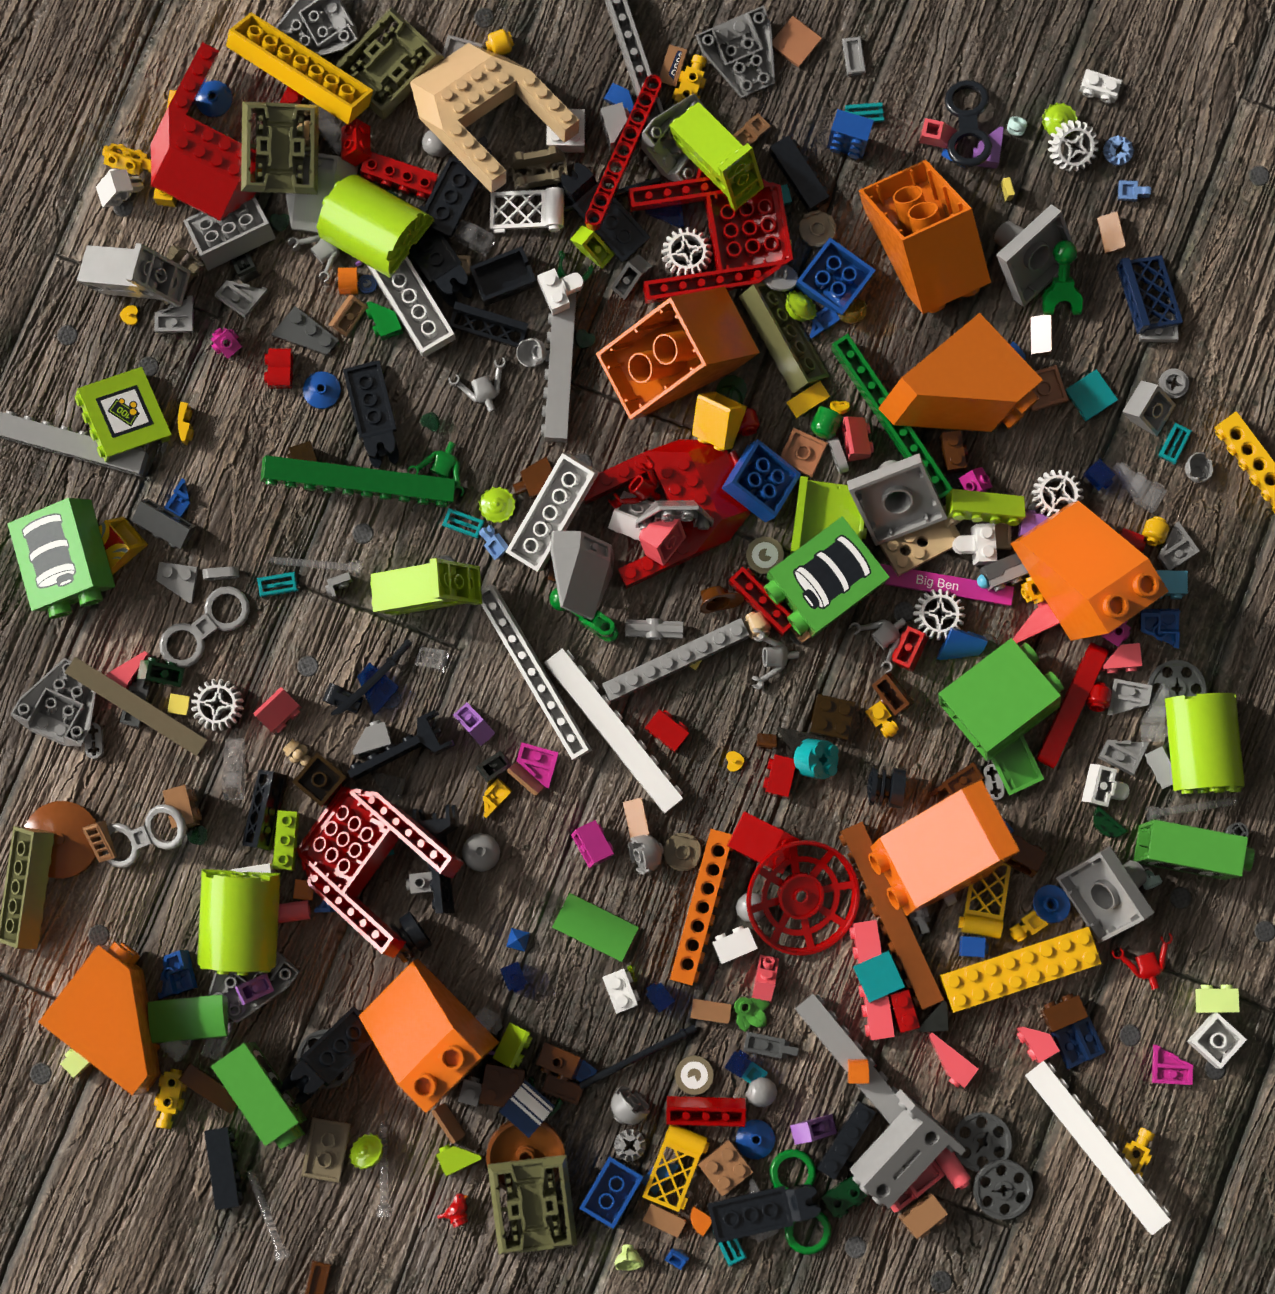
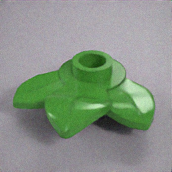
M740 997L734 1004V1010L737 1013L736 1023L738 1027L746 1032L750 1025L755 1027L766 1026L767 1018L763 1011L770 1003L756 998ZM743 1004H747L746 1010H742Z

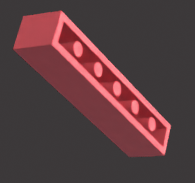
M877 920L853 923L852 928H849L851 940L854 939L855 947H852L854 959L858 960V964L882 954ZM858 986L859 996L864 999V1005L861 1006L862 1015L867 1018V1025H864L866 1037L869 1036L870 1040L895 1037L889 996H883L869 1003L862 987Z

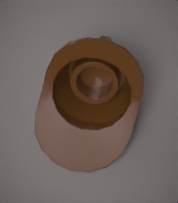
M721 586L704 589L700 594L703 602L700 606V612L708 614L735 608L743 603L744 596L740 593H729L727 589Z

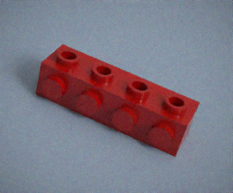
M371 152V157L363 161L360 169L361 176L372 183L374 181L379 182L383 187L389 189L391 187L397 188L403 194H415L421 200L429 198L439 179L437 173Z
M742 566L729 579L728 584L737 593L742 594L744 600L756 612H760L783 637L792 628L787 617L793 612L790 609L786 610L782 606V602L776 605L764 589L765 584L759 583L755 579L754 573Z
M667 1096L666 1125L745 1127V1098Z

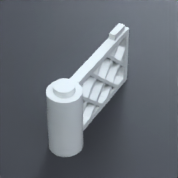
M550 187L546 190L493 192L490 194V229L494 230V233H505L508 229L549 228V231L557 232L564 227L563 188ZM535 195H541V202L535 207L530 200ZM517 196H522L525 201L517 208L512 201ZM496 197H504L507 200L500 208L495 205ZM529 203L534 209L525 216L520 210ZM511 204L516 210L507 217L502 211ZM538 212L541 215V223H533L530 218ZM501 213L506 220L501 225H495V218ZM520 213L524 217L523 221L520 224L513 223L511 220Z

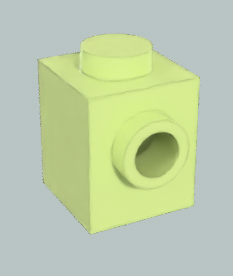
M72 1048L66 1052V1058L60 1063L73 1078L78 1077L91 1064Z

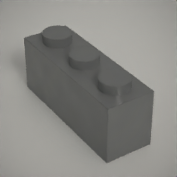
M148 498L140 501L131 520L136 523L138 528L152 532L154 537L166 540L171 547L176 549L187 546L196 528V525Z

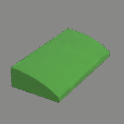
M1023 735L991 759L1009 796L1044 780Z
M569 893L552 928L620 962L623 961L639 928Z
M212 995L148 1002V1019L152 1043L228 1037V997Z

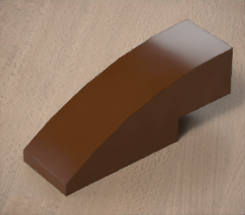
M191 1063L188 1064L178 1079L230 1114L237 1107V1104L222 1082Z

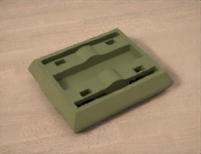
M391 7L335 66L345 72L364 52L366 57L362 61L360 59L357 61L358 65L351 68L349 75L373 89L369 107L384 121L412 92L410 81L438 64L445 57ZM394 22L396 26H391L389 28L390 32L384 33V38L380 42L376 39ZM394 33L395 36L389 40L388 37ZM421 59L422 62L417 67L416 62ZM360 66L363 68L360 72L356 71ZM389 92L390 96L385 100L383 97Z
M242 101L241 192L318 195L319 105ZM251 113H256V144H250ZM304 115L309 116V147L305 146ZM257 121H263V124H259L257 129ZM297 123H302V126H298L297 130ZM250 149H255V182H250ZM305 151H309L308 185H303V159ZM257 169H262V172H258L257 175ZM301 170V174H298L296 178V171Z
M567 1155L488 1164L499 1255L577 1245ZM555 1167H559L563 1200H557L553 1169ZM498 1174H504L506 1207H502ZM558 1205H564L567 1234H561ZM507 1211L511 1225V1241L506 1239L503 1212Z

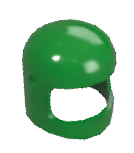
M819 406L811 423V431L819 438L832 439L836 435L843 417L829 408Z

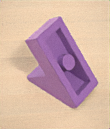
M266 973L235 987L243 1005L274 991Z

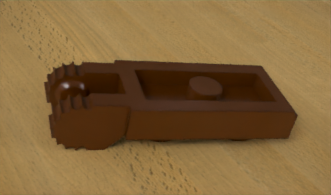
M973 762L942 782V785L930 792V794L935 796L945 788L949 795L938 800L937 803L985 777Z

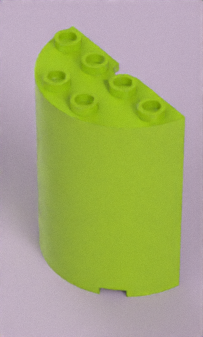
M350 175L341 181H337L330 194L323 199V207L316 228L321 239L391 278L408 256L410 247L413 244H417L433 223L434 218L359 175Z
M1234 693L1196 694V696L1183 695L1165 698L1173 791H1181L1182 794H1192L1193 790H1197L1198 794L1210 792L1224 793L1225 791L1230 793L1241 792V788L1245 787L1236 695Z
M201 870L197 960L200 969L217 970V974L237 972V975H249V972L256 971L268 973L271 972L272 968L276 967L281 873Z

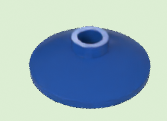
M208 81L204 83L195 103L202 114L208 117H219L230 109L233 97L229 87L224 83ZM215 94L216 97L214 99H210V95Z
M320 371L313 373L306 379L303 385L305 400L312 407L318 409H326L333 406L341 394L339 381L328 372ZM324 386L325 388L323 391L320 392L318 391V387Z
M1046 885L1041 887L1034 895L1033 906L1035 912L1042 920L1049 923H1058L1068 916L1071 908L1070 900L1065 891L1060 887ZM1047 903L1051 904V909L1047 906Z
M757 1119L745 1122V1127L738 1129L736 1144L739 1151L747 1158L761 1159L772 1151L775 1144V1135L772 1128L766 1122ZM754 1136H758L760 1139L756 1144L752 1142Z

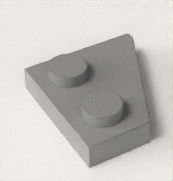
M226 280L215 293V297L246 318L268 290L265 287H250V284H238Z
M193 295L183 300L181 307L170 305L167 309L155 312V333H193Z
M1167 311L1165 317L1171 321L1176 320L1175 315ZM1155 316L1149 318L1151 324L1158 323L1160 320ZM1178 325L1146 330L1145 333L1139 334V342H1177L1179 340Z
M1178 521L1173 526L1157 559L1165 570H1173L1196 555L1200 550Z
M159 562L156 581L189 604H193L198 567Z
M1114 678L1111 705L1107 715H1114L1149 705L1153 686Z
M1107 740L1098 758L1133 776L1149 742Z

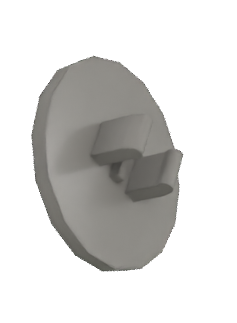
M784 265L763 280V282L773 290L788 291L796 286L798 276L793 268Z

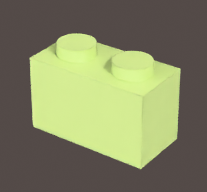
M1201 985V989H1195L1196 1013L1239 1012V989H1233V985H1221V989H1213V985Z

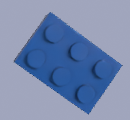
M837 109L827 148L837 154L841 152L848 154L853 159H863L874 120Z
M609 1155L579 1209L614 1229L644 1176Z

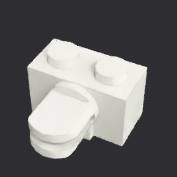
M113 168L109 170L96 186L102 207L120 206L123 201H126L132 195L131 193L143 190L144 185L141 183V176L129 177L127 169L119 170V168Z
M554 268L537 275L538 283L552 315L569 309L568 295L578 292L583 288V278L578 273H572L559 279Z
M975 524L970 528L971 535H960L952 543L955 553L972 554L973 565H988L997 561L995 524Z
M1090 764L1082 802L1108 807L1110 798L1125 800L1129 795L1130 789L1126 783L1115 780L1117 769Z

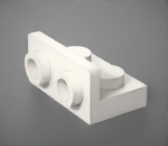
M1086 69L1079 92L1083 93L1086 97L1100 98L1105 103H1115L1122 80Z
M624 969L602 977L616 1014L638 1006L637 1001H640L636 989L632 991L630 983L633 980L629 971L625 972Z

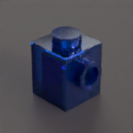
M1098 459L1083 474L1098 491L1102 488L1106 490L1114 482L1112 478L1115 476L1114 472L1101 459Z
M519 962L500 969L508 991L513 990L516 993L525 989L524 985L527 984Z
M654 982L646 988L648 992L645 995L659 1013L675 1002L661 982L659 984Z
M741 1050L738 1053L733 1051L724 1068L741 1078L751 1063L748 1060L749 1055Z

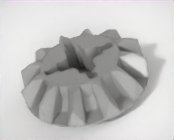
M1168 369L1160 376L1159 386L1170 398H1179L1187 392L1189 380L1183 371ZM1175 378V383L1179 386H1175L1174 389L1171 390V384H1168V382H1171Z
M633 1129L620 1132L614 1142L617 1155L625 1161L637 1160L643 1155L646 1147L642 1134ZM624 1138L629 1142L637 1139L633 1145L636 1152L631 1149L623 1151L626 1147Z

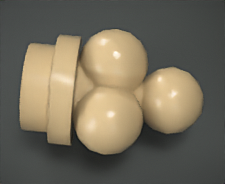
M293 738L282 749L285 755L289 756V760L292 763L300 761L305 767L312 759L306 755L308 751L307 746L300 744L298 740L295 741Z

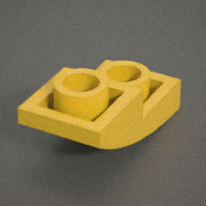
M819 381L786 403L795 417L798 418L828 399L830 395L821 381Z
M181 402L178 412V430L181 441L184 445H188L189 440L192 441L194 436L192 425L187 423L191 419L192 410H190L191 407L188 403Z

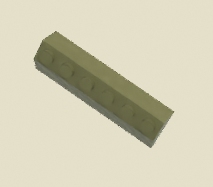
M762 282L753 284L739 295L742 305L746 308L752 323L756 326L761 339L766 344L770 355L776 362L780 373H782L788 388L793 394L804 391L817 382L830 377L800 322L793 319L787 312L785 307L786 297L782 291L773 290Z
M13 826L0 915V942L17 949L38 948L40 928L43 921V907L46 901V887L49 881L48 873L49 866L51 865V852L54 845V833Z

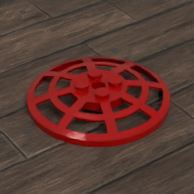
M811 840L790 842L769 853L755 869L747 889L746 903L748 916L755 932L772 948L790 955L804 956L815 954L834 945L851 927L859 907V883L850 862L835 848L825 843ZM797 846H815L827 852L820 860L810 856H798ZM789 848L790 859L778 864L771 872L763 868L773 856ZM833 856L838 858L843 864L850 881L838 883L835 873L827 865ZM799 862L816 864L809 874L800 872ZM791 864V875L784 880L776 876L782 868ZM822 869L828 874L832 884L822 886L816 879ZM758 874L766 878L762 889V902L752 905V889ZM773 882L779 886L777 897L767 900L770 883ZM851 889V905L844 920L835 912L840 900V890ZM800 891H804V899L798 901L796 899L797 894ZM833 892V901L830 909L822 905L824 893ZM779 905L784 912L779 922L773 918L769 911L770 907ZM761 910L764 911L768 921L775 927L771 938L766 936L759 928L753 913ZM817 912L825 916L819 923L810 927L808 918ZM791 917L801 921L802 929H790L785 926ZM830 920L840 926L828 939L814 945L812 933L822 929ZM782 932L792 936H804L807 947H787L778 944L777 941Z

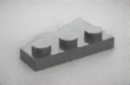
M296 306L271 334L272 337L286 340L289 343L297 344L325 356H329L339 343L336 337Z

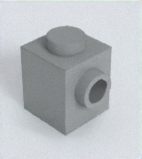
M432 873L409 874V879H406L407 891L410 890L411 894L433 892L430 887Z

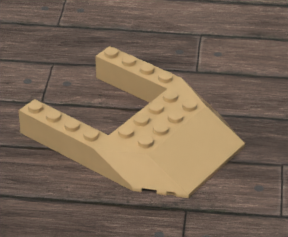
M467 43L410 81L419 119L491 193L506 184V170L466 129V127L517 94L564 143L579 133V119L531 70L507 57Z

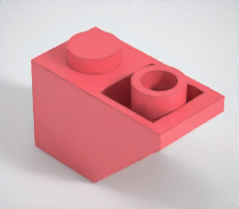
M925 118L919 143L947 149L949 139L958 130L945 122Z
M1140 643L1122 644L1117 647L1102 665L1101 671H1106L1107 674L1118 673V670L1123 669L1126 672H1136L1137 668L1142 666Z
M760 954L752 998L771 1002L776 983L779 958Z
M1026 1027L1017 1028L1019 1032L1017 1037L1022 1044L1026 1043L1029 1048L1027 1053L1032 1061L1036 1060L1037 1063H1041L1060 1051L1049 1033Z

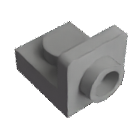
M349 572L327 579L328 585L325 588L328 596H332L334 600L338 599L335 588L343 589L353 582Z
M469 1076L468 1079L464 1078L458 1102L477 1107L483 1084L480 1083L479 1078Z

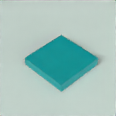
M1097 369L1065 389L1066 394L1085 421H1088L1118 400Z
M889 951L853 966L869 1003L905 987Z

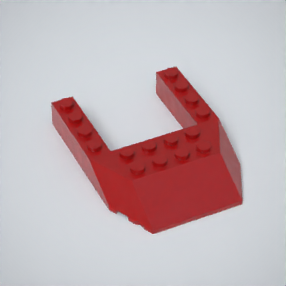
M202 42L151 142V186L221 221L228 214L237 210L242 204L251 200L256 192H241L242 143L188 116L219 54V50ZM287 86L279 103L301 104L304 96ZM250 149V182H255V150ZM257 169V175L258 172H262V169Z
M708 177L629 188L627 194L630 212L705 201L716 271L644 281L645 303L663 302L673 296L726 287L727 291L751 286L762 282L793 260L781 185L762 179L764 188L736 211L730 206L728 197Z
M679 439L645 451L598 474L583 500L585 505L629 485L638 475L642 477L648 476L647 471L640 463H647L648 460L645 457L649 456L655 464L653 472L667 501L694 500L714 519L713 526L709 527L708 530H699L698 527H693V521H681L686 538L664 566L644 556L618 568V574L625 589L728 542L752 513L722 489L735 467L727 450H716L713 448L714 445L710 443L705 444L698 440Z
M341 787L297 847V852L302 860L303 870L306 871L308 877V886L379 952L395 958L406 942L357 898L399 839H402L440 874L452 879L464 862L416 820L380 793Z

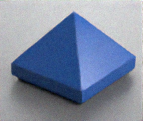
M511 928L506 947L525 952L530 933Z
M672 1248L665 1258V1261L680 1270L689 1260V1257L682 1249Z

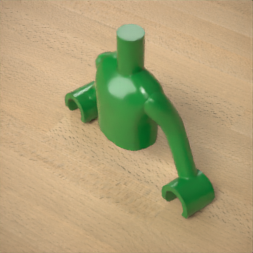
M453 442L448 443L445 451H434L417 466H410L407 470V473H409L411 469H414L416 474H418L422 468L434 460L430 471L443 478H448L453 469L455 479L454 492L456 489L461 490L460 498L464 494V489L460 485L459 461L452 455L456 446Z

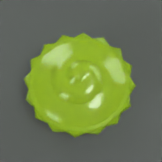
M1056 103L1045 109V113L1042 115V124L1044 125V130L1049 135L1052 133L1057 134L1056 127L1062 129L1061 123L1064 122L1068 125L1069 120L1075 122L1078 117L1076 116V111L1072 110L1071 106H1067L1065 103Z
M796 291L789 292L785 307L793 319L805 322L817 316L816 305L812 303L811 299H808L807 295H803L801 292L797 293Z
M492 487L490 490H486L481 495V500L479 501V510L482 516L487 521H492L493 523H502L508 520L516 508L513 494L501 487Z
M372 1133L369 1135L364 1134L363 1137H359L353 1143L349 1158L355 1168H372L381 1160L383 1144L378 1135H373Z

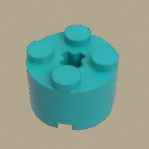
M808 738L802 741L803 743L800 747L796 748L794 765L799 769L802 776L826 779L837 773L839 749L833 743Z

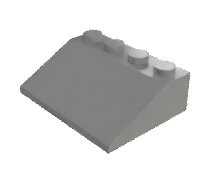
M255 196L221 221L203 212L183 220L208 271L276 238Z

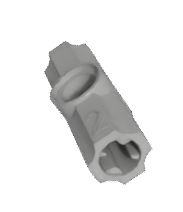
M648 618L646 620L626 619L625 636L645 637L651 640H661L663 638L683 639V622L663 621V619Z

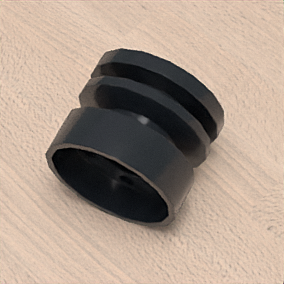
M873 765L867 782L868 805H874L875 797H878V806H882L884 798H888V807L902 809L906 786V769L893 767L889 776L887 775L886 766H882L880 775L878 774V766Z
M410 911L399 918L402 926L400 929L394 923L390 924L392 930L406 942L396 955L404 964L409 961L405 954L406 952L412 958L415 957L412 949L414 946L422 952L432 945L427 934Z

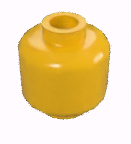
M504 29L488 34V41L485 42L488 51L499 55L510 53L512 46H514L510 32H506Z
M1153 517L1146 521L1142 535L1145 536L1144 540H1146L1148 545H1161L1165 543L1170 527L1165 519Z

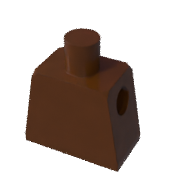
M547 457L542 458L520 472L523 481L512 484L516 495L527 491L530 499L537 498L552 472Z

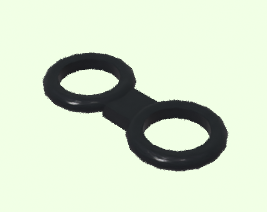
M972 80L955 83L948 89L945 95L947 110L959 118V131L954 133L949 139L947 151L954 163L964 167L982 164L988 159L992 150L990 137L984 131L978 129L977 116L982 114L988 106L989 94L982 84ZM966 88L977 91L982 98L980 104L971 110L957 108L952 100L958 91ZM974 136L984 143V150L977 157L963 158L955 151V145L963 137Z

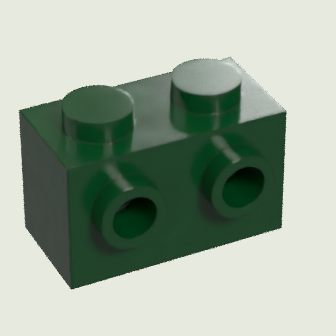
M148 657V660L140 661L137 679L169 687H181L185 668L177 667V663L168 661L165 664L159 663L160 659Z
M853 1174L820 1196L834 1218L836 1216L839 1218L843 1217L849 1212L848 1208L853 1205L857 1207L865 1202L864 1198L867 1195L852 1179Z

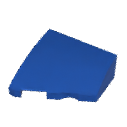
M1143 609L1140 611L1141 632L1173 645L1174 648H1179V609Z
M951 627L945 643H942L936 658L938 660L979 656L988 641L984 636Z
M179 950L164 956V970L161 973L160 979L163 981L162 992L158 993L159 999L198 988L189 950Z

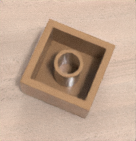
M182 785L162 791L165 804L173 806L180 811L185 819L187 829L200 825L199 820H202L200 809H197L195 801H197L195 790H192L187 785ZM168 814L171 828L178 831L176 821Z
M729 1140L725 1141L698 1163V1166L722 1197L753 1173Z
M928 1192L898 1217L912 1236L916 1239L919 1237L923 1239L931 1232L929 1230L934 1225L939 1226L946 1220L945 1216L948 1213L934 1195Z

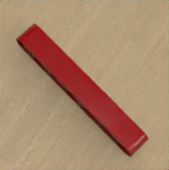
M1090 642L1037 755L1036 761L1053 769L1055 768L1109 650Z

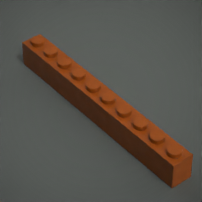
M863 822L840 831L841 836H838L842 846H846L849 851L847 854L848 860L857 869L855 873L859 883L863 882L865 889H863V893L866 899H870L873 904L871 910L874 917H879L881 925H879L883 936L887 935L890 941L887 943L888 948L892 954L895 953L898 959L895 963L899 971H903L906 978L903 980L907 989H911L914 994L911 998L915 1007H920V1010H923L943 1001L944 999L903 909L896 910L889 901L887 889L891 886L885 874L878 875L870 864L869 854L873 852L870 847L873 844Z

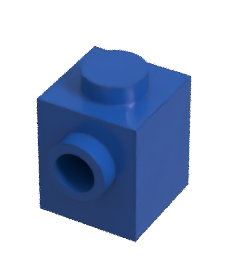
M960 937L959 956L985 958V954H988L989 943L986 942V938Z

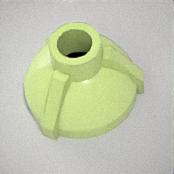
M630 1244L623 1245L622 1252L615 1260V1268L617 1270L631 1271L643 1267L644 1261L638 1252L634 1250V1246Z

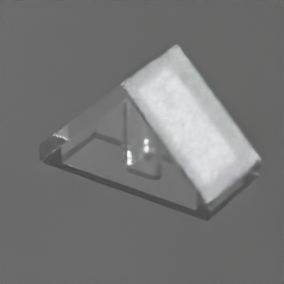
M420 647L415 665L444 673L449 654L445 650Z

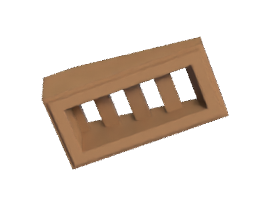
M105 820L83 827L84 834L99 863L117 857ZM104 843L105 847L100 848V844ZM108 851L109 854L103 855L102 852Z

